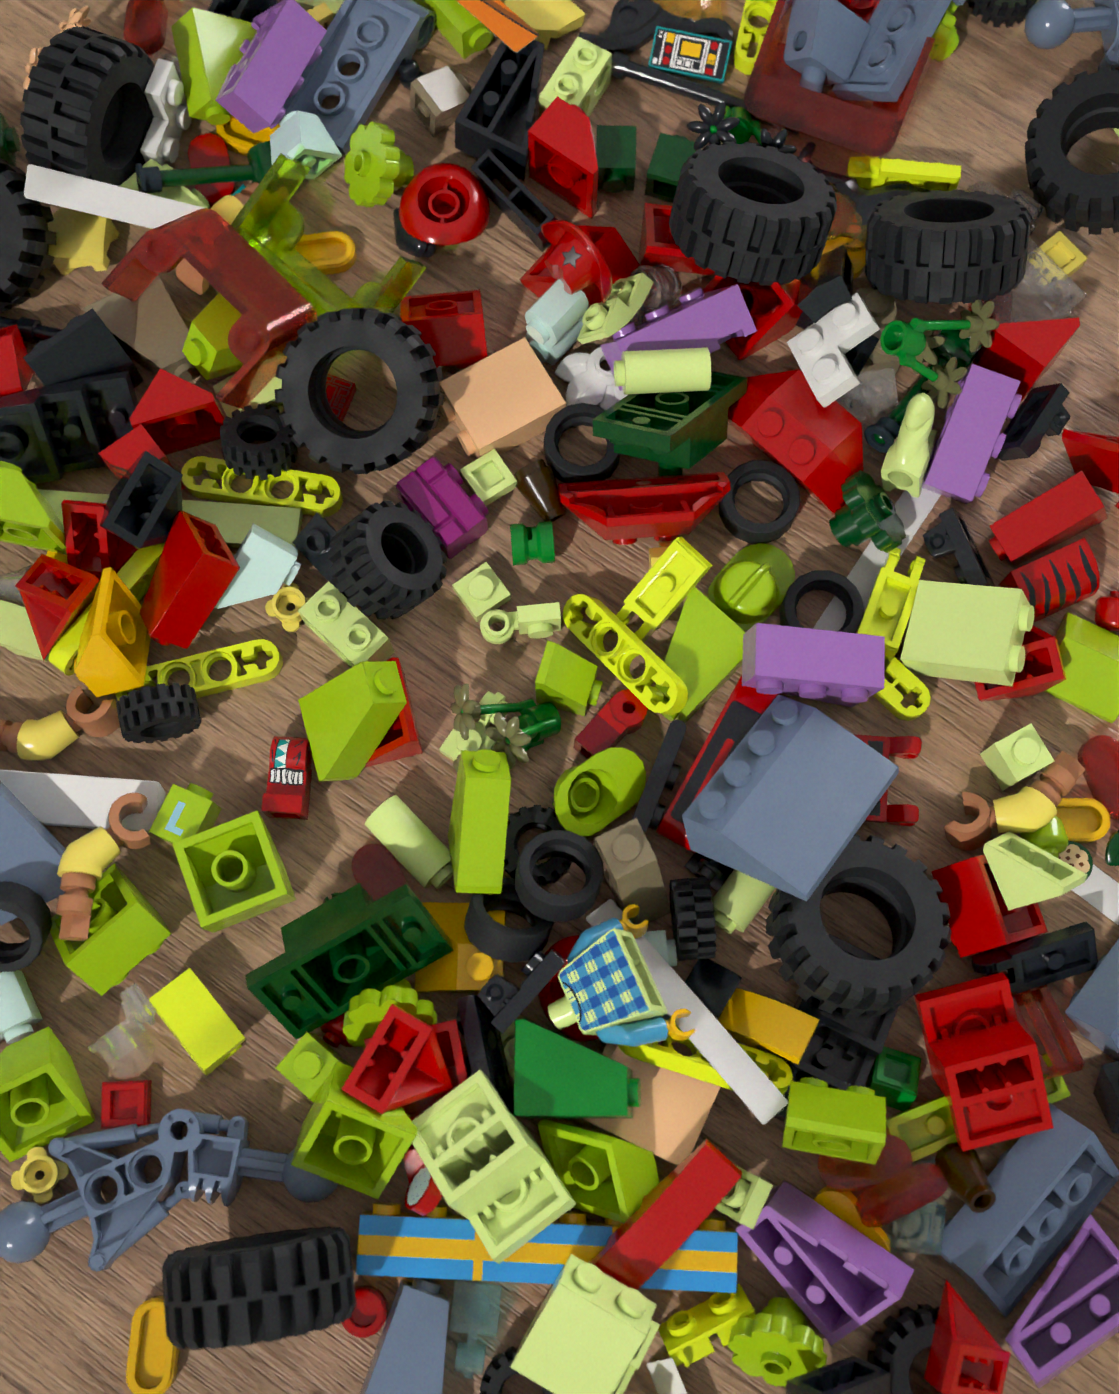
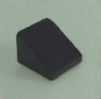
M698 959L685 984L713 1016L719 1017L742 977L710 959Z

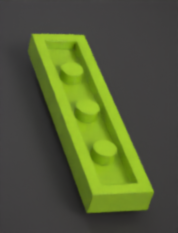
M1045 1052L1040 1054L1039 1059L1048 1103L1052 1104L1071 1096L1052 1053ZM944 1094L886 1118V1133L901 1165L914 1162L939 1151L949 1143L957 1142L949 1103Z

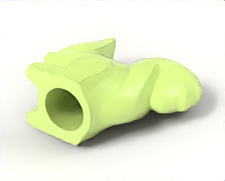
M918 393L909 401L897 440L887 451L881 468L882 485L886 491L898 488L907 490L912 497H919L921 494L922 481L928 469L937 435L936 430H931L935 416L934 404L930 396L925 393Z

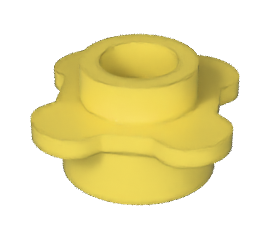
M291 583L289 586L285 584L266 603L265 610L270 617H276L282 622V627L285 631L295 632L300 628V622L303 620L298 610L310 598H306L297 584ZM289 604H294L295 608L294 610L289 611L287 610V606Z
M34 1147L28 1151L27 1160L22 1164L20 1170L12 1174L11 1185L16 1190H26L33 1195L36 1203L44 1204L52 1199V1190L59 1180L65 1179L68 1176L69 1167L67 1163L61 1160L55 1161L47 1156V1152L43 1147ZM41 1170L45 1175L43 1179L38 1180L35 1175Z

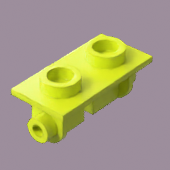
M738 1283L737 1293L715 1292L710 1299L689 1310H682L673 1314L667 1321L660 1324L658 1331L676 1367L683 1363L688 1367L690 1364L715 1352L709 1336L717 1333L723 1347H725L729 1342L731 1328L737 1323V1320L741 1317L755 1320L756 1315L752 1304L740 1283Z

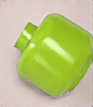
M1057 816L1045 827L1035 832L1019 833L1022 839L1057 858L1059 853L1066 850L1069 843L1063 822Z

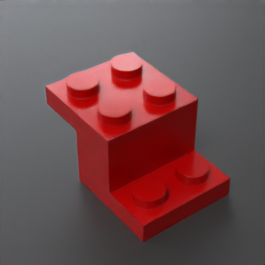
M1003 972L914 995L932 1077L948 1100L957 1143L962 1151L1054 1128L1037 1045L1017 1021L1009 980Z

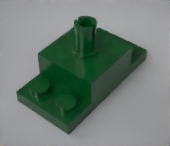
M711 371V385L708 391L629 394L593 419V436L609 439L610 443L614 444L615 453L658 462V477L683 475V468H692L727 439L728 408L745 395L747 391V378Z
M360 883L342 893L331 894L332 899H329L327 896L320 906L281 927L285 953L245 975L247 989L296 1040L304 1036L306 1032H311L348 1011L350 999L360 995L363 990L375 989L381 992L387 986L398 983L453 951L449 937L407 884L402 885L376 901L372 899Z

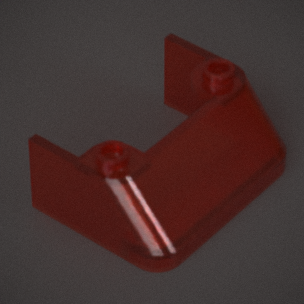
M777 0L744 93V103L747 110L754 117L870 158H881L889 154L894 148L914 108L936 51L935 39L927 36L909 85H906L898 101H873L871 109L828 94L818 93L799 86L802 75L785 64L784 51L786 44L782 43L790 20L793 0Z
M198 209L147 231L101 284L107 290L135 302L158 274L172 271L185 258L242 314L229 331L228 345L234 356L243 363V366L215 397L222 403L244 410V406H248L276 375L278 364L285 363L287 356L283 354V350L287 343L295 341L299 337L297 331L306 323L315 322L318 314L315 307L223 216L211 209Z

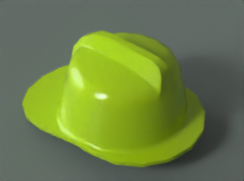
M763 543L748 545L736 553L715 576L708 588L707 598L743 631H748L754 624L765 622L783 602L789 586L795 581V570L792 561L784 551L773 545Z
M609 747L596 753L582 764L565 770L557 779L554 788V801L552 803L559 824L566 831L573 832L582 837L592 836L624 814L640 799L644 791L646 771L643 761L631 750L623 747Z

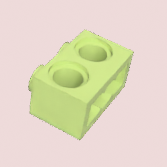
M577 37L539 95V117L556 97H559L569 105H577L589 117L610 84L612 53L581 37Z
M329 581L298 610L305 625L350 668L361 661H386L394 653L390 639L361 613L356 606L353 607L347 601L348 599Z

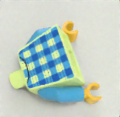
M635 904L628 905L624 908L622 919L611 918L584 930L580 934L567 958V965L558 973V979L566 996L548 1005L549 1016L558 1029L562 1030L577 1022L583 1034L597 1035L604 1043L633 1047L666 1040L668 1034L677 1041H684L690 1038L696 1031V1029L682 1032L675 1025L676 1018L688 1017L691 1014L687 1009L676 1010L668 1020L660 1017L667 1014L668 1011L635 938H640L646 933L649 920H645L640 924H632L628 921V919L634 918L639 914V906Z

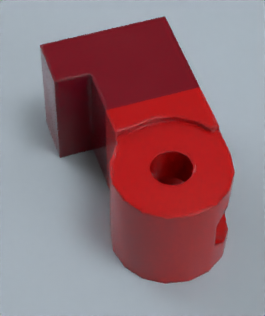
M629 689L619 691L578 734L574 740L573 748L588 760L600 751L609 747H616L626 734L634 733L642 727L648 708Z

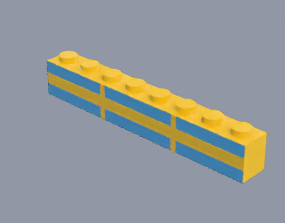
M373 1203L372 1211L366 1210L360 1214L356 1275L554 1284L571 1254L589 1263L605 1248L608 1237L623 1223L605 1218V1222L586 1221V1213L567 1211L558 1220H555L498 1264L492 1260L469 1219L463 1215L447 1214V1206L437 1205L431 1213L422 1216L418 1213L400 1212L401 1204ZM706 1218L640 1288L737 1293L738 1233L733 1228H726L725 1219Z

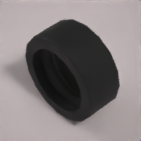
M579 403L566 406L554 414L546 426L544 455L547 466H552L556 478L564 483L603 481L613 474L619 465L621 454L614 452V444L610 443L609 439H606L607 450L602 460L586 466L575 465L566 461L561 456L558 447L559 439L563 432L571 427L581 425L593 427V419L606 410L598 405Z
M752 460L738 465L727 476L730 480L731 490L719 502V515L724 527L735 538L750 544H766L779 539L790 529L800 506V489L794 476L783 466L769 460ZM751 481L772 485L781 493L783 498L781 514L770 523H754L745 519L738 513L735 507L737 490L743 484Z
M814 570L799 576L789 586L779 609L780 625L804 628L797 619L796 607L799 600L810 591L824 590L834 594L846 609L845 622L838 632L856 633L864 616L863 599L857 587L845 576L830 570Z
M560 830L541 833L525 844L518 858L515 873V889L521 903L532 914L547 921L567 922L580 918L593 907L603 881V862L597 849L580 835ZM549 857L568 859L576 863L583 870L585 884L582 890L567 896L554 895L543 890L533 880L532 874L535 864L539 860Z
M505 877L503 878L501 894H472L465 917L464 929L469 941L480 952L494 959L512 963L528 961L538 950L542 952L549 939L554 921H547L532 914L518 897L515 889V879ZM494 910L513 912L523 917L532 927L524 929L506 927L495 921L487 912Z
M11 881L0 882V910L13 913L23 920L30 931L29 939L24 942L6 943L0 941V972H13L29 966L40 955L51 930L52 918L49 907L39 894L28 886Z

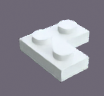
M158 58L144 91L154 118L140 151L145 162L153 159L163 166L164 164L170 165V163L176 161L179 152V140L183 130L189 128L192 118L189 117L183 83L179 79L174 62Z
M858 293L852 295L851 300L838 305L824 315L816 324H811L787 342L817 401L824 408L860 384L844 354L880 330L866 303Z

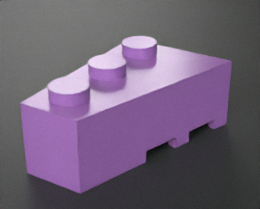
M283 0L254 17L251 26L257 32L252 42L248 39L243 41L239 50L244 55L238 65L234 64L231 66L215 100L252 133L267 127L272 129L281 121L286 112L282 106L288 97H292L300 89L304 82L301 74L306 66L312 65L322 52V47L319 44L327 30L295 0Z
M735 284L703 293L701 287L696 288L678 297L680 305L669 309L668 305L665 304L646 313L647 322L635 327L633 321L627 323L622 329L612 335L613 339L600 345L613 376L614 360H621L622 351L708 347L709 352L712 353L720 349L719 344L731 338L746 337L757 332L739 285Z
M971 364L967 368L966 375L957 383L962 388V393L956 395L952 407L949 406L944 418L946 422L939 439L934 445L928 469L922 481V488L964 504L972 502L974 496L979 498L982 496L990 478V474L984 472L990 457H998L1006 438L1005 434L1000 433L1006 417L1012 419L1020 405L1022 395L1016 392L1021 381L975 364Z
M756 623L743 634L742 686L756 688V692L761 694L782 693L854 707L859 703L868 701L870 696L884 689L885 637Z
M785 1180L770 1191L754 1229L741 1223L735 1229L831 1346L901 1299L914 1271L913 1268Z
M1091 1214L1082 1225L1081 1230L1067 1251L1063 1253L1057 1262L1056 1267L1044 1285L1038 1290L1005 1339L1007 1345L1038 1389L1119 1332V1250Z

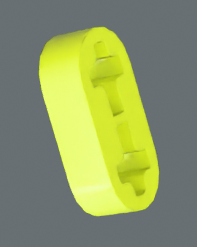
M885 656L884 665L886 669L884 670V676L891 683L884 678V689L872 696L900 720H915L929 707L930 692L925 684L895 656L893 659ZM895 686L905 695L911 691L915 693L917 698L914 703L918 709L913 705H910L907 709L903 707L900 702L904 697Z

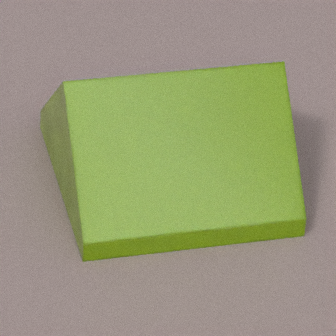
M1067 612L1055 635L1066 680L1043 692L1112 724L1119 716V635Z

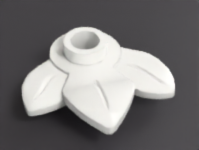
M601 347L595 349L591 354H570L556 368L555 375L569 382L566 392L567 406L586 403L599 405L604 410H607L627 396L624 395L623 390L620 391L619 387L615 386L612 371H605L600 367L599 364L606 360Z

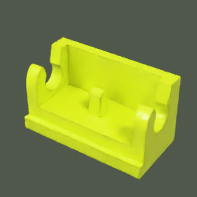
M188 968L148 999L152 1008L206 1077L242 1047L241 1043L246 1040L191 968Z

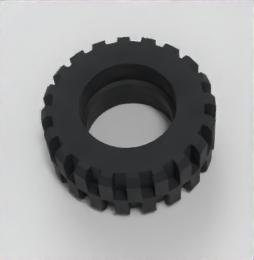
M85 26L72 27L63 30L62 33L56 34L51 38L50 46L43 47L38 55L39 61L37 65L32 66L28 76L30 83L28 89H24L22 99L25 102L24 112L20 116V125L24 128V134L21 135L22 145L27 151L26 158L32 165L120 186L136 172V164L141 163L143 166L146 163L140 150L154 115L144 91L155 66L145 51L138 45Z
M1111 65L1098 67V72L1088 75L1087 71L1073 76V83L1067 85L1065 82H1062L1053 89V99H1044L1036 109L1037 118L1030 120L1027 129L1028 141L1025 142L1029 189L1033 190V199L1037 206L1041 209L1046 208V216L1054 223H1059L1063 219L1065 220V229L1078 232L1080 227L1088 228L1089 235H1101L1102 229L1113 228V233L1119 232V171L1104 175L1086 173L1074 167L1066 159V155L1078 140L1093 131L1105 128L1119 129V70H1111Z
M734 141L723 142L720 146L714 143L707 145L702 150H697L683 163L669 218L670 232L676 245H679L681 252L687 258H694L695 264L704 270L709 268L715 271L717 276L725 279L727 276L737 279V282L749 284L751 281L759 282L760 285L771 286L774 282H779L782 285L791 283L794 279L799 280L820 262L837 210V199L833 187L830 186L823 173L818 174L816 167L808 162H801L796 155L789 152L787 154L779 152L778 148L771 146L766 148L756 146V143L744 142V144H736Z
M1 158L0 312L10 310L12 303L22 304L31 298V293L28 290L30 288L40 289L46 279L41 275L43 268L51 269L54 257L48 255L49 244L56 245V232L48 230L47 222L54 220L50 207L42 206L39 201L27 199L24 196L26 173L18 167L9 165L8 161Z
M930 190V192H913L905 196L891 197L889 201L883 200L878 203L867 217L865 276L874 289H878L880 293L886 296L893 295L895 299L915 300L916 303L927 304L928 302H937L939 304H951L953 302H962L966 304L975 303L976 300L981 299L985 301L995 299L997 295L1004 296L1010 293L1012 289H1015L1025 275L1031 223L1030 215L1025 206L1013 198L1006 199L1003 195H991L981 191Z
M349 308L327 312L317 316L315 322L303 325L297 331L299 337L295 341L287 343L283 350V354L287 356L285 363L278 364L275 377L282 379V386L280 389L274 390L276 403L283 402L285 414L279 415L283 427L291 425L296 433L290 439L298 448L306 446L311 451L308 457L316 463L327 462L330 464V470L341 473L348 470L354 471V474H368L376 470L382 471L412 456V453L427 442L430 431L436 428L440 416L437 414L439 406L444 404V392L440 391L439 383L440 380L444 379L441 367L436 368L432 358L436 353L430 344H425L421 340L420 336L422 333L413 325L403 323L401 317L373 308ZM364 350L376 354L387 364L394 376L397 387V402L394 413L386 423L376 429L359 431L350 428L338 419L329 405L326 394L328 371L334 360L348 351Z
M855 834L808 901L776 889L768 906L771 913L766 919V933L769 936H774L768 948L772 959L780 958L783 963L778 972L785 982L793 979L800 986L795 993L805 1001L810 996H813L820 1001L818 1009L828 1013H832L837 1007L843 1008L842 1014L844 1017L859 1018L865 1011L870 1017L885 1014L890 1008L897 1009L906 1003L941 968L946 958L944 949L950 944L951 929L943 926V924L951 916L948 904L946 902L940 903L938 896L943 892L936 879L930 881L924 873L928 868L919 859L914 863L905 856L908 850L896 843L892 848L883 845L884 839L869 835L866 841H860V836ZM832 893H851L873 903L885 916L890 926L893 940L891 955L883 960H865L854 957L838 947L829 937L822 923L820 914L822 898Z
M341 1227L291 1229L205 1243L204 1245L192 1246L168 1254L162 1265L166 1336L173 1346L180 1349L200 1350L203 1348L239 1347L259 1342L277 1341L291 1336L305 1335L308 1332L320 1331L329 1328L331 1325L344 1322L345 1319L351 1317L356 1306L350 1237Z

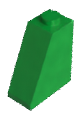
M515 1019L514 1116L519 1118H633V1107H640L641 1105L640 1078H633V1070L530 1021Z

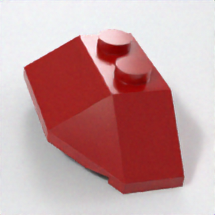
M800 369L746 377L747 391L743 397L728 408V422L774 463L783 466L794 476L795 481L835 516V511L846 504L842 496L841 484L845 482L846 478L861 470L864 472L862 423L836 400L824 408L817 401Z
M725 472L558 484L560 502L604 540H612L614 544L618 545L633 544L637 542V538L654 537V540L660 542L674 541L679 535L690 534L731 490L730 480Z

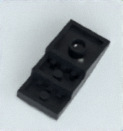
M129 371L81 378L0 397V461L20 467L25 477L34 484L61 480L65 472L106 467V463L98 453L133 430L129 418L138 405V400Z
M829 934V937L838 947L854 957L865 960H882ZM798 996L793 1008L819 1019V1023L799 1065L773 1052L774 1055L782 1058L791 1068L792 1081L800 1082L801 1078H816L826 1081L828 1088L847 1090L848 1086L864 1087L875 1058L881 1054L898 1008H890L885 1014L870 1017L865 1011L859 1018H850L843 1016V1008L837 1007L832 1013H828L818 1009L820 1001L813 996H810L807 1001ZM790 1085L786 1090L785 1094L783 1095L787 1099V1101ZM787 1105L774 1116L784 1123Z

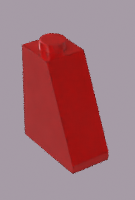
M1080 471L991 524L989 527L995 536L988 541L1000 561L1009 558L1012 564L1016 566L1106 520L1105 506L1084 473Z
M179 510L175 516L139 614L145 624L148 635L154 641L165 646L174 644L188 649L239 571L240 566L215 524L182 510Z

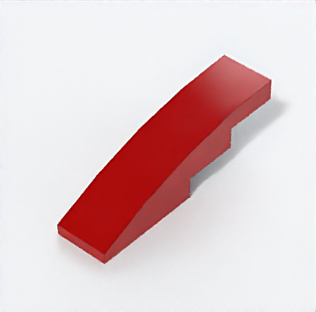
M706 1139L643 1198L640 1209L608 1237L605 1248L589 1263L595 1265L601 1272L628 1288L638 1290L709 1216L742 1177V1171Z

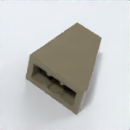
M157 272L83 308L85 313L93 308L126 354L155 375L160 368L188 382L193 381L200 375V372L188 361L182 352L189 330Z
M637 818L595 838L594 847L597 849L603 862V876L618 907L622 911L631 904L640 907L639 914L634 918H630V921L633 924H640L645 920H649L650 923L669 914L671 911L658 860Z

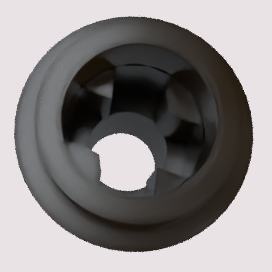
M543 459L524 466L514 474L518 482L515 487L543 521L554 522L567 513L564 505L560 502L558 485L552 466L547 467Z
M952 1142L942 1147L935 1157L937 1177L969 1206L973 1212L981 1213L990 1209L995 1203L996 1196L992 1191L976 1150L962 1151L957 1142Z

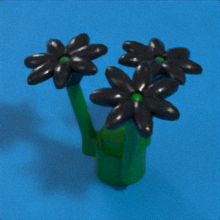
M720 102L717 105L713 115L709 108L704 104H700L698 112L702 121H692L687 124V128L690 131L700 134L693 146L695 150L705 147L708 143L709 145L715 143L718 146L721 145V142L734 141L736 144H744V142L749 141L751 135H754L758 142L756 146L765 148L771 146L778 148L779 152L785 154L788 152L794 154L797 151L794 145H783L788 135L786 129L781 130L772 139L770 132L766 128L761 130V123L759 121H752V117L746 109L742 107L729 108L725 102Z

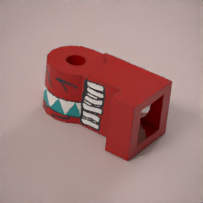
M274 736L272 740L266 793H263L261 811L269 818L308 820L312 780V752L308 738Z

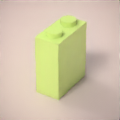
M919 580L900 660L915 675L1013 686L1016 672H1021L1024 667L1025 648L1022 646L1025 631L1030 632L1033 627L1034 607L1030 605L1022 589Z
M571 1254L524 1334L510 1368L554 1394H611L647 1336L657 1304L645 1298L636 1289L628 1288L601 1272L595 1265L584 1262Z

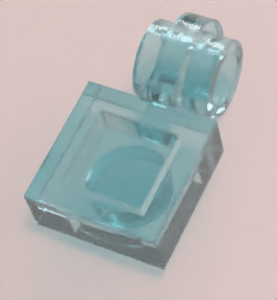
M927 1160L911 1162V1164L905 1165L902 1171V1184L905 1191L912 1194V1201L902 1200L895 1205L890 1247L899 1252L941 1255L946 1207L938 1202H930L931 1195L939 1191L941 1180L936 1175V1166L931 1165Z
M455 1280L449 1331L468 1333L467 1342L458 1341L454 1372L464 1373L463 1378L473 1379V1374L483 1375L486 1344H478L477 1336L497 1337L502 1285Z

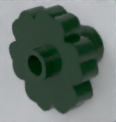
M861 470L846 478L845 482L841 484L842 496L846 504L837 509L835 516L829 520L831 531L838 542L847 548L852 544L859 546L871 538L876 548L886 553L900 546L902 540L906 538L904 525L895 513V505L882 486L876 485L870 474L864 473Z

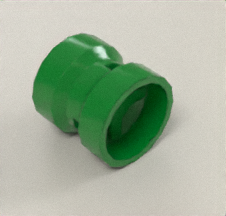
M552 521L539 522L533 527H527L523 523L510 524L513 566L526 565L529 560H539L541 563H555Z

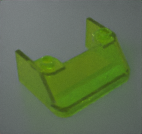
M280 153L221 238L218 245V258L222 266L297 331L306 323L315 322L317 316L341 309L373 308L379 309V311L384 313H393L427 267L421 262L400 256L381 283H365L356 291L352 298L294 249L304 233L305 223L300 211L288 201L312 168L302 161Z

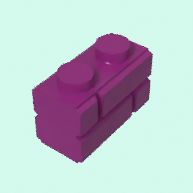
M431 457L420 465L415 472L412 471L397 482L395 487L399 499L403 504L407 505L408 510L413 511L415 509L422 515L421 519L425 523L429 521L434 529L432 531L436 537L439 536L443 544L440 546V549L446 553L448 559H452L463 551L468 544H472L487 532L488 523L485 516L489 514V511L475 493L469 497L460 487L463 484V480L450 463L443 466L436 457Z

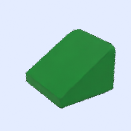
M883 1046L881 1054L873 1062L865 1087L874 1090L875 1096L886 1097V1106L900 1111L909 1109L917 1097L921 1058Z

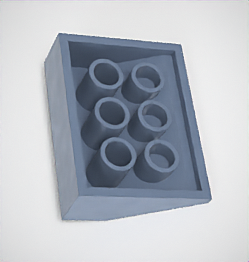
M778 694L682 815L690 850L804 901H808L899 773V767L817 708Z

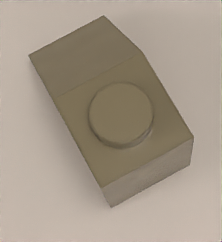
M447 65L418 77L410 83V106L431 135L435 137L455 122L472 89L461 73L458 72L454 75Z

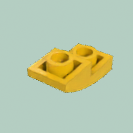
M738 988L735 989L718 1019L720 1024L734 1039L755 1049L760 1045L799 1065L819 1023V1019L791 1006Z

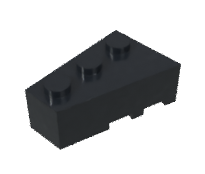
M533 40L520 51L514 52L501 41L455 120V148L477 159L489 149L516 178L525 182L529 158L528 130L535 121L545 44Z

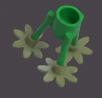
M976 300L975 303H972V312L969 310H962L960 312L963 320H922L913 318L909 323L898 320L892 321L882 331L880 338L882 350L886 354L899 357L900 365L910 367L915 374L919 373L926 377L928 381L924 382L921 388L930 391L928 396H930L933 403L937 401L938 407L943 409L948 403L949 393L953 395L962 393V388L956 382L966 375L967 368H957L958 360L956 357H952L943 369L938 364L939 359L932 349L940 347L946 340L940 336H931L934 330H961L959 334L961 339L970 337L969 345L971 352H976L980 344L985 348H990L992 337L989 331L997 329L1000 325L999 321L990 318L994 311V302L988 301L983 306L981 300ZM924 360L934 365L932 370L923 364Z
M464 684L462 687L460 685L454 687L455 702L451 703L450 706L452 712L457 714L453 723L454 730L460 731L461 737L464 740H468L469 729H475L474 719H478L480 715L495 714L494 724L496 728H487L485 730L486 735L497 742L492 747V751L506 752L509 769L515 767L516 759L522 763H528L529 757L526 751L543 744L545 738L556 735L561 730L559 712L550 702L536 705L534 700L530 698L516 703L480 705L477 701L469 700L468 684ZM512 712L521 713V715L518 717H512L508 723L501 714ZM458 755L457 759L453 762L454 769L457 773L460 755Z

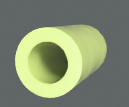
M708 347L622 351L621 360H614L615 386H622L624 395L708 391L711 385Z
M393 795L384 801L368 817L365 826L424 889L432 884L438 889L453 876L450 850L397 795Z
M734 869L711 900L713 901L715 924L729 934H732L734 929L744 932L776 888Z

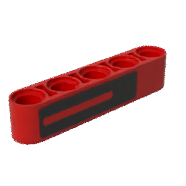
M741 675L656 833L695 853V851L690 850L682 815L778 694H761L756 692V688L742 686Z

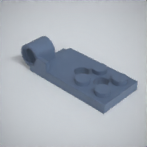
M344 0L319 44L322 47L321 54L312 65L306 66L301 74L304 78L302 86L292 97H288L282 106L286 110L284 116L293 111L317 115L340 153L346 156L350 150L352 134L356 132L360 124L364 125L401 62L410 60L417 49H423L429 42L436 24L435 12L412 0ZM349 62L360 64V69L356 74L352 76L341 74V69L345 64ZM329 95L341 97L339 104L335 108L324 109L321 107L325 97Z
M880 0L868 22L871 25L870 31L849 78L844 83L835 84L832 89L833 93L840 100L897 102L951 0ZM952 0L956 6L963 5L965 0Z

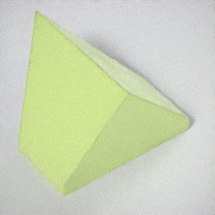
M1010 831L986 842L983 848L984 855L1008 910L1062 896L1084 883L1087 877L1086 873Z

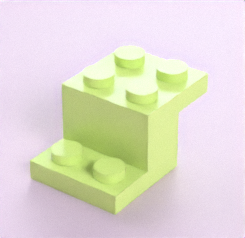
M478 1070L412 1121L417 1128V1134L412 1144L448 1206L469 1219L492 1260L498 1264L576 1205L528 1128L509 1112L490 1080L481 1070Z

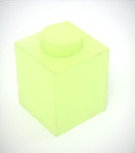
M1032 723L999 740L980 753L1002 791L1055 762Z

